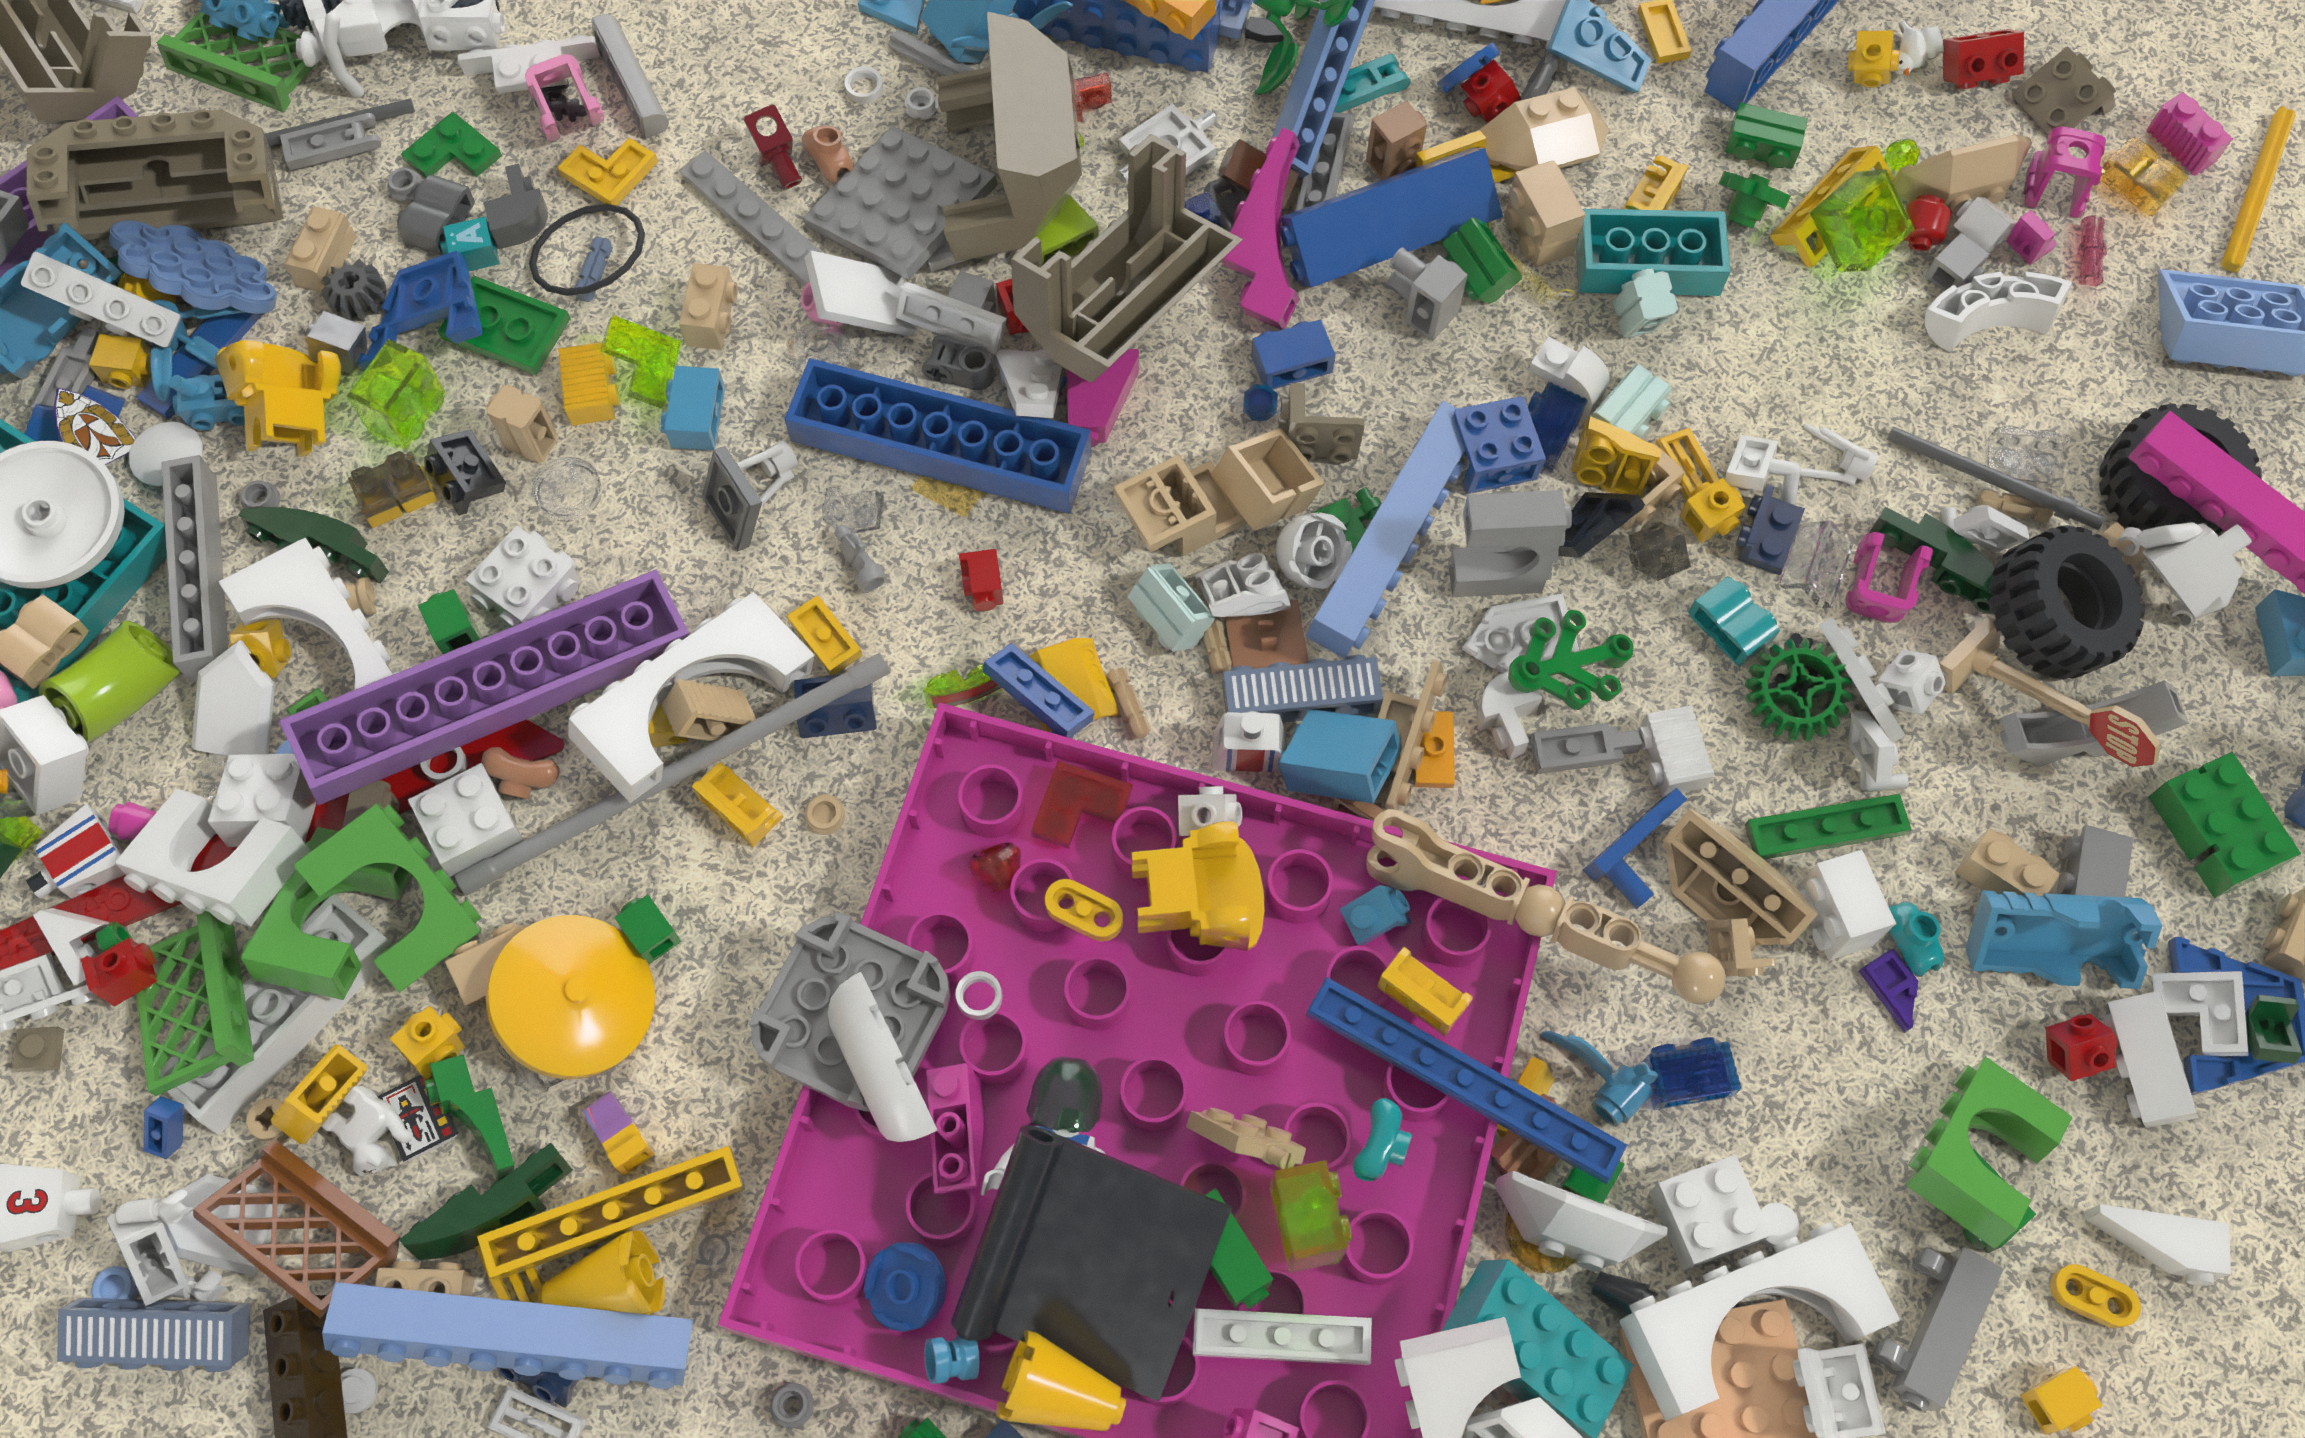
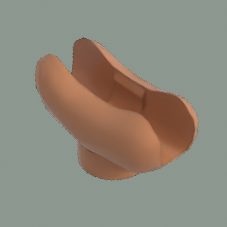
M829 125L817 126L804 132L802 146L829 182L836 183L837 173L841 168L845 173L848 170L850 172L853 170V162L842 143L841 132L836 127Z
M492 747L486 750L482 756V764L488 775L501 779L498 792L529 799L532 787L548 788L556 782L560 773L559 766L551 759L540 761L523 760L511 756L500 747Z

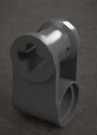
M946 335L934 337L932 341L933 351L929 360L925 361L921 368V371L927 378L972 390H983L992 384L995 375L990 352L986 347L956 340Z

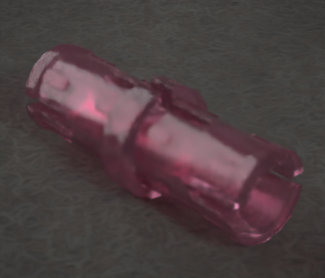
M2096 215L2084 217L2080 222L2081 244L2077 247V257L2080 258L2079 283L2081 285H2086L2087 277H2089V286L2096 287L2104 281L2103 259L2107 255V245L2104 243L2105 220L2101 216L2097 219V225Z

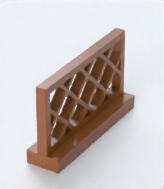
M276 1139L262 1148L259 1160L193 1210V1217L319 1318L328 1312L333 1290L320 1300L307 1289L308 1280H335V1282L340 1283V1279H346L342 1283L360 1285L378 1268H388L397 1259L400 1241L398 1234ZM261 1175L273 1185V1193H246V1185ZM272 1204V1218L245 1219V1205ZM278 1204H298L304 1209V1217L277 1218ZM220 1205H240L239 1219H219L211 1212ZM328 1228L335 1234V1242L309 1243V1229ZM271 1229V1244L251 1245L244 1239V1230ZM277 1229H304L303 1243L276 1244ZM341 1253H360L368 1261L360 1268H341ZM303 1254L302 1269L283 1270L275 1264L276 1255ZM308 1254H335V1268L308 1269Z

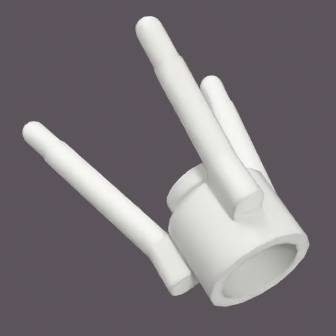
M1804 424V430L1844 452L1838 467L1844 469V473L1801 468L1800 476L1842 481L1852 486L1855 484L1856 479L1866 481L1869 478L1877 461L1878 455L1855 445L1826 427L1817 429L1810 424Z
M781 440L763 452L744 459L737 464L741 471L761 464L769 477L778 476L759 497L762 501V507L784 483L794 478L791 469L798 466V461L790 446L784 440Z

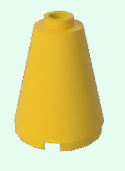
M626 1231L544 1282L542 1292L538 1295V1303L651 1315L654 1312L660 1311L665 1301L664 1276L655 1280L652 1265L660 1262L658 1254L651 1240L643 1231Z
M1025 1330L1026 1342L1019 1340L1001 1387L1009 1392L1007 1403L998 1401L996 1417L1009 1422L1105 1432L1111 1424L1118 1425L1126 1406V1399L1120 1397L1121 1387L1038 1333Z

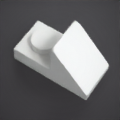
M55 908L40 910L33 914L73 985L85 983L86 978L81 959L87 955L94 958L97 954L89 944L84 945L81 939L108 925L109 922Z

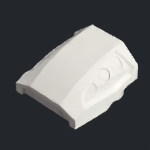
M1251 553L1242 557L1239 561L1228 560L1195 574L1213 616H1254L1291 608L1287 593L1281 586L1270 559H1266L1263 553Z

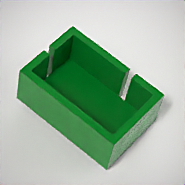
M2233 752L2210 761L2199 769L2195 768L2166 781L2148 796L2189 861L2197 858L2212 846L2215 849V853L2194 867L2214 899L2283 867L2301 854Z

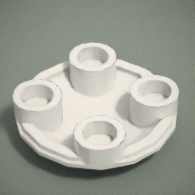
M175 421L159 423L147 428L135 439L129 451V465L133 475L145 484L156 487L163 486L161 462L196 455L202 457V439L190 426Z

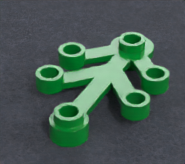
M1569 610L1560 619L1561 631L1552 659L1541 661L1544 645L1556 634V626L1548 618H1538L1529 629L1531 638L1526 654L1516 657L1509 666L1508 680L1511 686L1521 693H1530L1542 689L1565 701L1574 710L1582 709L1591 700L1590 691L1596 693L1598 698L1603 701H1612L1621 692L1620 681L1612 675H1605L1599 678L1585 671L1582 667L1603 662L1611 668H1621L1633 655L1631 639L1623 634H1615L1609 636L1600 646L1571 653L1576 635L1586 626V618L1578 610ZM1559 674L1575 682V684L1568 687L1550 676Z

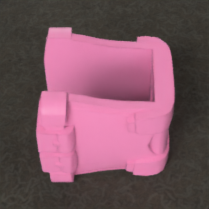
M560 55L535 64L527 69L525 74L530 95L535 99L541 112L540 125L548 142L559 140L560 135L541 92V87L571 77L592 126H596L604 121L601 105L597 98L594 96L590 97L579 63L572 55Z

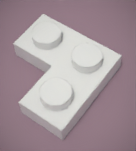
M2242 971L2152 973L2153 991H2160L2168 1017L2200 1016L2203 1056H2249Z

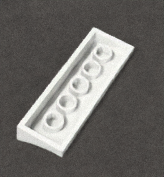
M335 894L330 896L304 922L302 931L309 935L352 945L362 968L344 1000L260 982L250 977L243 984L254 1060L240 1067L233 1062H229L167 1091L176 1101L184 1104V1108L198 1122L218 1135L231 1124L379 969L373 962L375 956L392 944ZM196 1033L178 1051L179 1053L184 1054ZM207 1038L195 1059L200 1061L215 1054L214 1041ZM172 1057L161 1069V1078L171 1074L180 1059Z

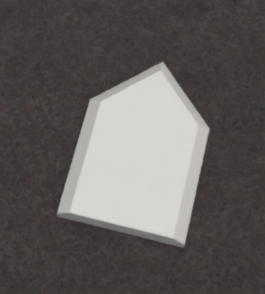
M1563 593L1489 607L1473 634L1462 647V650L1495 670L1504 673L1509 671V666L1516 657L1526 654L1531 638L1529 633L1530 627L1538 618L1545 617L1555 624L1556 634L1545 643L1541 661L1552 659L1561 631L1560 619L1568 612ZM1576 638L1571 653L1580 651Z
M242 640L237 641L198 672L191 746L194 750L225 756L269 754L275 683L266 672L261 671L250 656V650Z
M207 1174L182 1188L188 1195L180 1202L186 1207L195 1208L231 1180ZM246 1185V1193H273V1190ZM272 1204L245 1205V1219L272 1218ZM278 1204L277 1218H279L284 1204ZM220 1205L211 1213L219 1219H239L240 1205ZM193 1211L172 1225L162 1220L177 1258L257 1277L259 1269L193 1217ZM271 1229L244 1230V1239L251 1245L269 1244Z

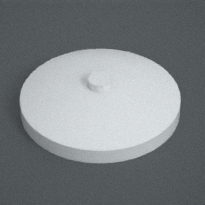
M58 441L30 442L0 453V582L21 588L53 587L70 582L98 565L113 548L124 520V500L120 486L104 463L81 447Z

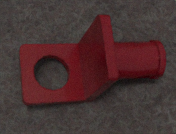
M771 104L746 115L744 122L759 149L758 163L760 167L771 164L783 190L799 185L803 179L789 156L792 154L793 138L777 107ZM767 117L775 121L777 130L774 134L764 136L758 132L756 124L761 118Z

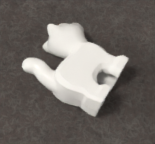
M354 1086L343 1099L349 1105L354 1106V1113L347 1112L341 1116L338 1112H335L328 1117L321 1127L325 1131L334 1132L339 1137L340 1142L352 1151L353 1171L357 1175L379 1174L387 1166H396V1161L383 1146L377 1144L378 1139L390 1130L392 1136L397 1141L408 1143L412 1140L413 1134L405 1128L403 1121L390 1103L379 1099L372 1090L364 1086Z

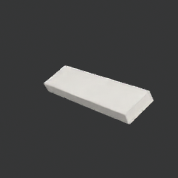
M1195 1308L1193 1356L1370 1365L1372 1318Z

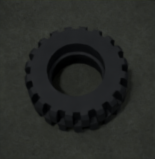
M2176 404L2161 405L2158 409L2150 408L2142 412L2138 418H2134L2110 446L2104 455L2105 460L2100 465L2099 476L2103 479L2099 483L2101 495H2108V499L2104 502L2109 513L2116 512L2119 516L2116 522L2124 529L2128 526L2143 531L2165 525L2195 523L2198 525L2204 523L2217 536H2220L2225 532L2213 522L2206 520L2199 511L2182 498L2173 495L2165 485L2153 476L2143 472L2128 456L2148 432L2171 411L2262 479L2261 467L2255 466L2259 462L2255 448L2250 449L2248 446L2250 439L2244 432L2239 433L2234 428L2235 423L2230 419L2226 418L2223 420L2216 416V411L2205 408L2203 411L2198 410L2197 405L2182 404L2180 408H2177Z
M2070 525L2050 528L2009 549L2003 554L2002 559L1997 562L1992 575L1994 577L1991 578L1989 584V593H1992V598L1989 600L1990 612L1995 614L1994 626L1997 632L2001 631L2005 638L2003 643L2008 650H2014L2018 654L2016 658L2023 665H2032V670L2039 674L2049 675V677L2054 679H2075L2124 658L2126 653L2132 651L2138 641L2137 637L2140 636L2144 622L2140 619L2145 614V603H2141L2140 596L2143 594L2140 583L2136 584L2133 577L2135 571L2131 564L2127 565L2122 559L2123 553L2117 547L2109 546V540L2102 535H2092L2091 530L2082 527L2075 528ZM2058 587L2068 598L2074 612V617L2064 606Z

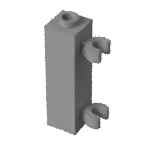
M1965 1247L1952 1252L1948 1260L1929 1248H1925L1924 1253L1918 1252L1912 1267L1920 1273L1936 1278L1939 1281L1910 1347L1906 1351L1897 1343L1885 1339L1884 1343L1878 1342L1872 1358L1879 1363L1899 1371L1891 1389L1903 1395L1901 1398L1902 1403L1918 1412L1926 1413L1927 1410L1934 1411L1944 1408L2004 1268Z

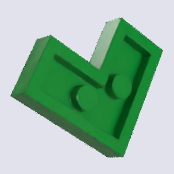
M453 111L401 153L404 161L425 178L430 174L434 175L453 158L475 177H478L502 157L498 147Z

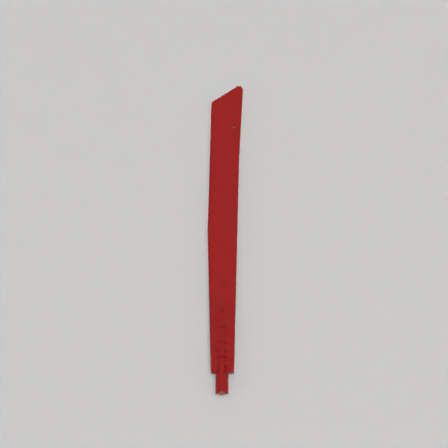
M525 719L460 747L466 755V770L482 763L483 753L492 747H500L511 756L523 760L538 761L561 752L565 747V743L561 738ZM448 751L432 758L430 770L435 773L450 771L456 765L457 754L453 751ZM420 763L381 779V781L391 785L390 791L400 803L398 814L412 809L408 799L438 785L427 778ZM349 793L321 805L316 803L305 843L310 841L317 827L335 831L343 828ZM217 833L214 834L195 858L191 872L206 870L221 863L237 847H227ZM125 874L52 908L109 923L113 921L118 922L126 927L180 905L182 902L175 900L173 903H168L150 890H146L145 893L138 892L123 880L126 876ZM34 916L0 931V970L50 952L52 956L56 955ZM97 931L82 938L83 944L96 939Z

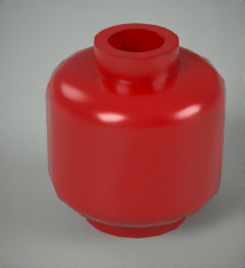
M1921 195L1916 197V200L1906 204L1899 235L1903 240L1909 242L1908 246L1911 249L1928 251L1931 246L1944 242L1951 211L1944 204L1943 199L1932 195Z

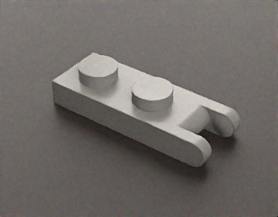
M365 113L280 135L285 162L290 171L380 148L381 140L378 135L365 136L364 129L376 125L375 115Z

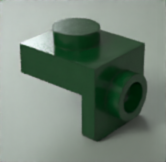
M2266 995L2255 996L2245 1014L2247 1040L2254 1059L2292 1064L2298 1062L2302 1055V1050L2291 1023L2299 1009L2296 999Z

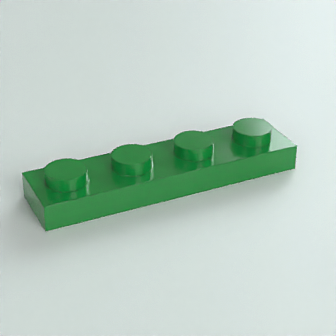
M1900 793L1748 819L1745 824L1752 850L1764 860L1904 836L1912 830Z

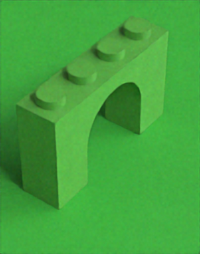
M377 802L293 864V866L319 897L354 871L373 863L398 865L416 878L424 896V909L419 921L409 932L375 956L373 960L400 993L453 953L456 948L462 946L481 931V927L477 921L482 917L468 899L460 903L451 892L457 886L442 868L436 872L425 860L431 854L416 836L409 840L399 827L405 824V822L390 804L383 808Z
M317 827L310 841L306 842V845L312 851L338 831ZM373 863L354 871L319 897L296 869L283 885L272 905L268 906L265 910L257 931L243 948L241 960L253 980L344 1000L362 965L351 944L304 933L302 930L306 917L321 901L342 892H362L399 900L412 874L395 864Z
M1985 1056L1974 1068L1966 1065L1956 1077L1953 1085L1958 1087L1957 1092L1952 1091L1941 1104L1938 1111L1944 1115L1942 1119L1937 1118L1926 1131L1923 1138L1929 1142L1926 1147L1922 1145L1911 1158L1908 1166L1913 1171L1905 1185L1995 1249L2017 1230L2031 1200L1982 1164L1971 1147L1968 1129L1976 1128L1988 1131L2038 1164L2060 1144L2072 1116Z

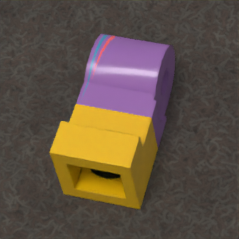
M609 1091L582 1110L585 1118L606 1150L613 1166L623 1176L655 1155V1152L632 1117L627 1114L612 1091Z

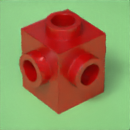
M1494 59L1460 85L1466 96V99L1462 101L1465 108L1474 118L1480 115L1486 123H1489L1514 102L1521 100V96L1512 78Z
M2092 1014L2077 1015L2070 1020L2045 1027L2047 1059L2068 1080L2075 1081L2084 1077H2091L2116 1067L2115 1049L2118 1046L2116 1035L2110 1027L2105 1026Z

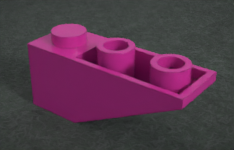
M968 1063L926 1070L929 1113L937 1127V1131L930 1134L934 1193L938 1195L977 1188L984 1128L982 1080Z

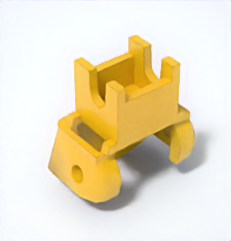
M241 340L232 343L217 352L214 359L226 390L227 399L235 401L236 406H244L246 451L254 452L261 447V440L297 444L298 457H305L312 453V437L313 445L321 446L326 443L324 404L337 395V386L341 376V362L336 353L319 351L317 353L318 362L310 360V356L294 349L251 340Z
M1220 821L1206 825L1198 830H1190V835L1188 838L1183 839V847L1132 852V877H1147L1150 907L1137 908L1138 933L1190 928V936L1198 937L1200 945H1212L1249 951L1256 946L1262 933L1264 890L1254 854L1246 842L1239 838L1236 822Z

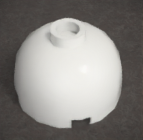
M1310 513L1295 517L1282 529L1277 539L1275 551L1277 563L1283 574L1296 585L1314 589H1325L1334 581L1336 582L1352 555L1351 541H1346L1343 530H1347L1344 524L1334 515L1325 513Z

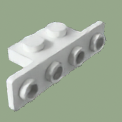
M575 35L570 39L558 41L540 40L535 44L521 46L508 44L502 48L492 50L473 49L467 53L458 54L457 59L465 76L494 72L495 87L500 94L529 90L525 74L527 69L535 64L560 55H572L578 61L600 58L601 53L594 36ZM567 78L544 87L566 85Z
M39 252L32 254L21 280L23 287L69 306L68 312L87 321H91L92 317L106 322L105 328L124 337L132 333L167 348L170 346L181 320L179 313Z
M51 952L0 970V1032L17 1026L16 1018L30 1014L33 1021L57 1012L56 1004L71 1000L72 1005L76 1006L93 1000L98 996L89 991L87 983L66 990Z

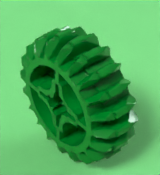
M1788 639L1784 643V650L1775 643L1769 649L1770 655L1764 652L1759 654L1757 660L1760 665L1752 664L1749 669V673L1755 678H1749L1745 682V687L1754 692L1747 694L1745 700L1750 704L1758 703L1751 710L1750 714L1752 717H1758L1762 714L1765 716L1760 724L1761 729H1766L1772 723L1777 726L1773 731L1774 737L1779 738L1783 731L1787 730L1789 742H1795L1799 732H1801L1805 742H1810L1813 739L1814 732L1823 738L1828 734V727L1836 729L1841 722L1838 716L1845 717L1849 712V709L1843 703L1850 702L1853 699V694L1843 690L1852 684L1851 678L1840 677L1846 670L1844 668L1846 664L1834 666L1832 663L1837 657L1836 652H1831L1825 657L1821 654L1824 649L1823 643H1818L1814 650H1810L1808 639H1803L1798 648H1796L1792 639ZM1787 664L1786 682L1778 684L1775 688L1768 689L1770 673L1776 668ZM1804 665L1816 670L1821 677L1810 676L1805 671ZM1794 684H1799L1800 688L1803 687L1807 691L1803 697L1797 696L1798 692L1794 694L1791 691ZM1828 692V704L1825 711L1811 717L1809 710L1812 708V698L1819 697L1821 693ZM1783 703L1788 705L1794 717L1781 711L1775 704Z

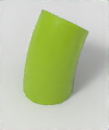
M123 621L110 635L86 655L64 670L41 682L39 696L44 695L54 708L58 707L61 709L66 717L68 726L75 734H80L88 744L139 711L165 689L181 671L173 664L172 648L143 626L132 621Z

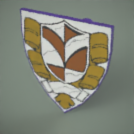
M61 388L56 390L53 410L55 428L60 442L73 444L89 451L103 462L104 465L129 453L136 438L115 414L100 403L82 394Z

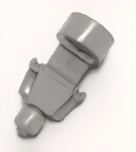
M837 526L834 534L838 541L841 542L840 548L847 560V567H853L857 572L854 581L861 592L869 593L883 585L887 580V576L881 566L877 563L874 564L865 552V548H867L866 543H862L861 538L855 533L851 534L847 526Z

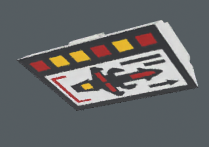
M421 1075L377 1096L395 1108L405 1128L413 1134L412 1140L408 1143L399 1142L393 1137L403 1162L419 1158L450 1142L458 1135L450 1113L442 1115L438 1102L430 1104L424 1083L425 1079Z

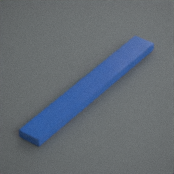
M1328 977L1325 978L1305 1016L1604 1184L1610 1181L1627 1147L1626 1143Z

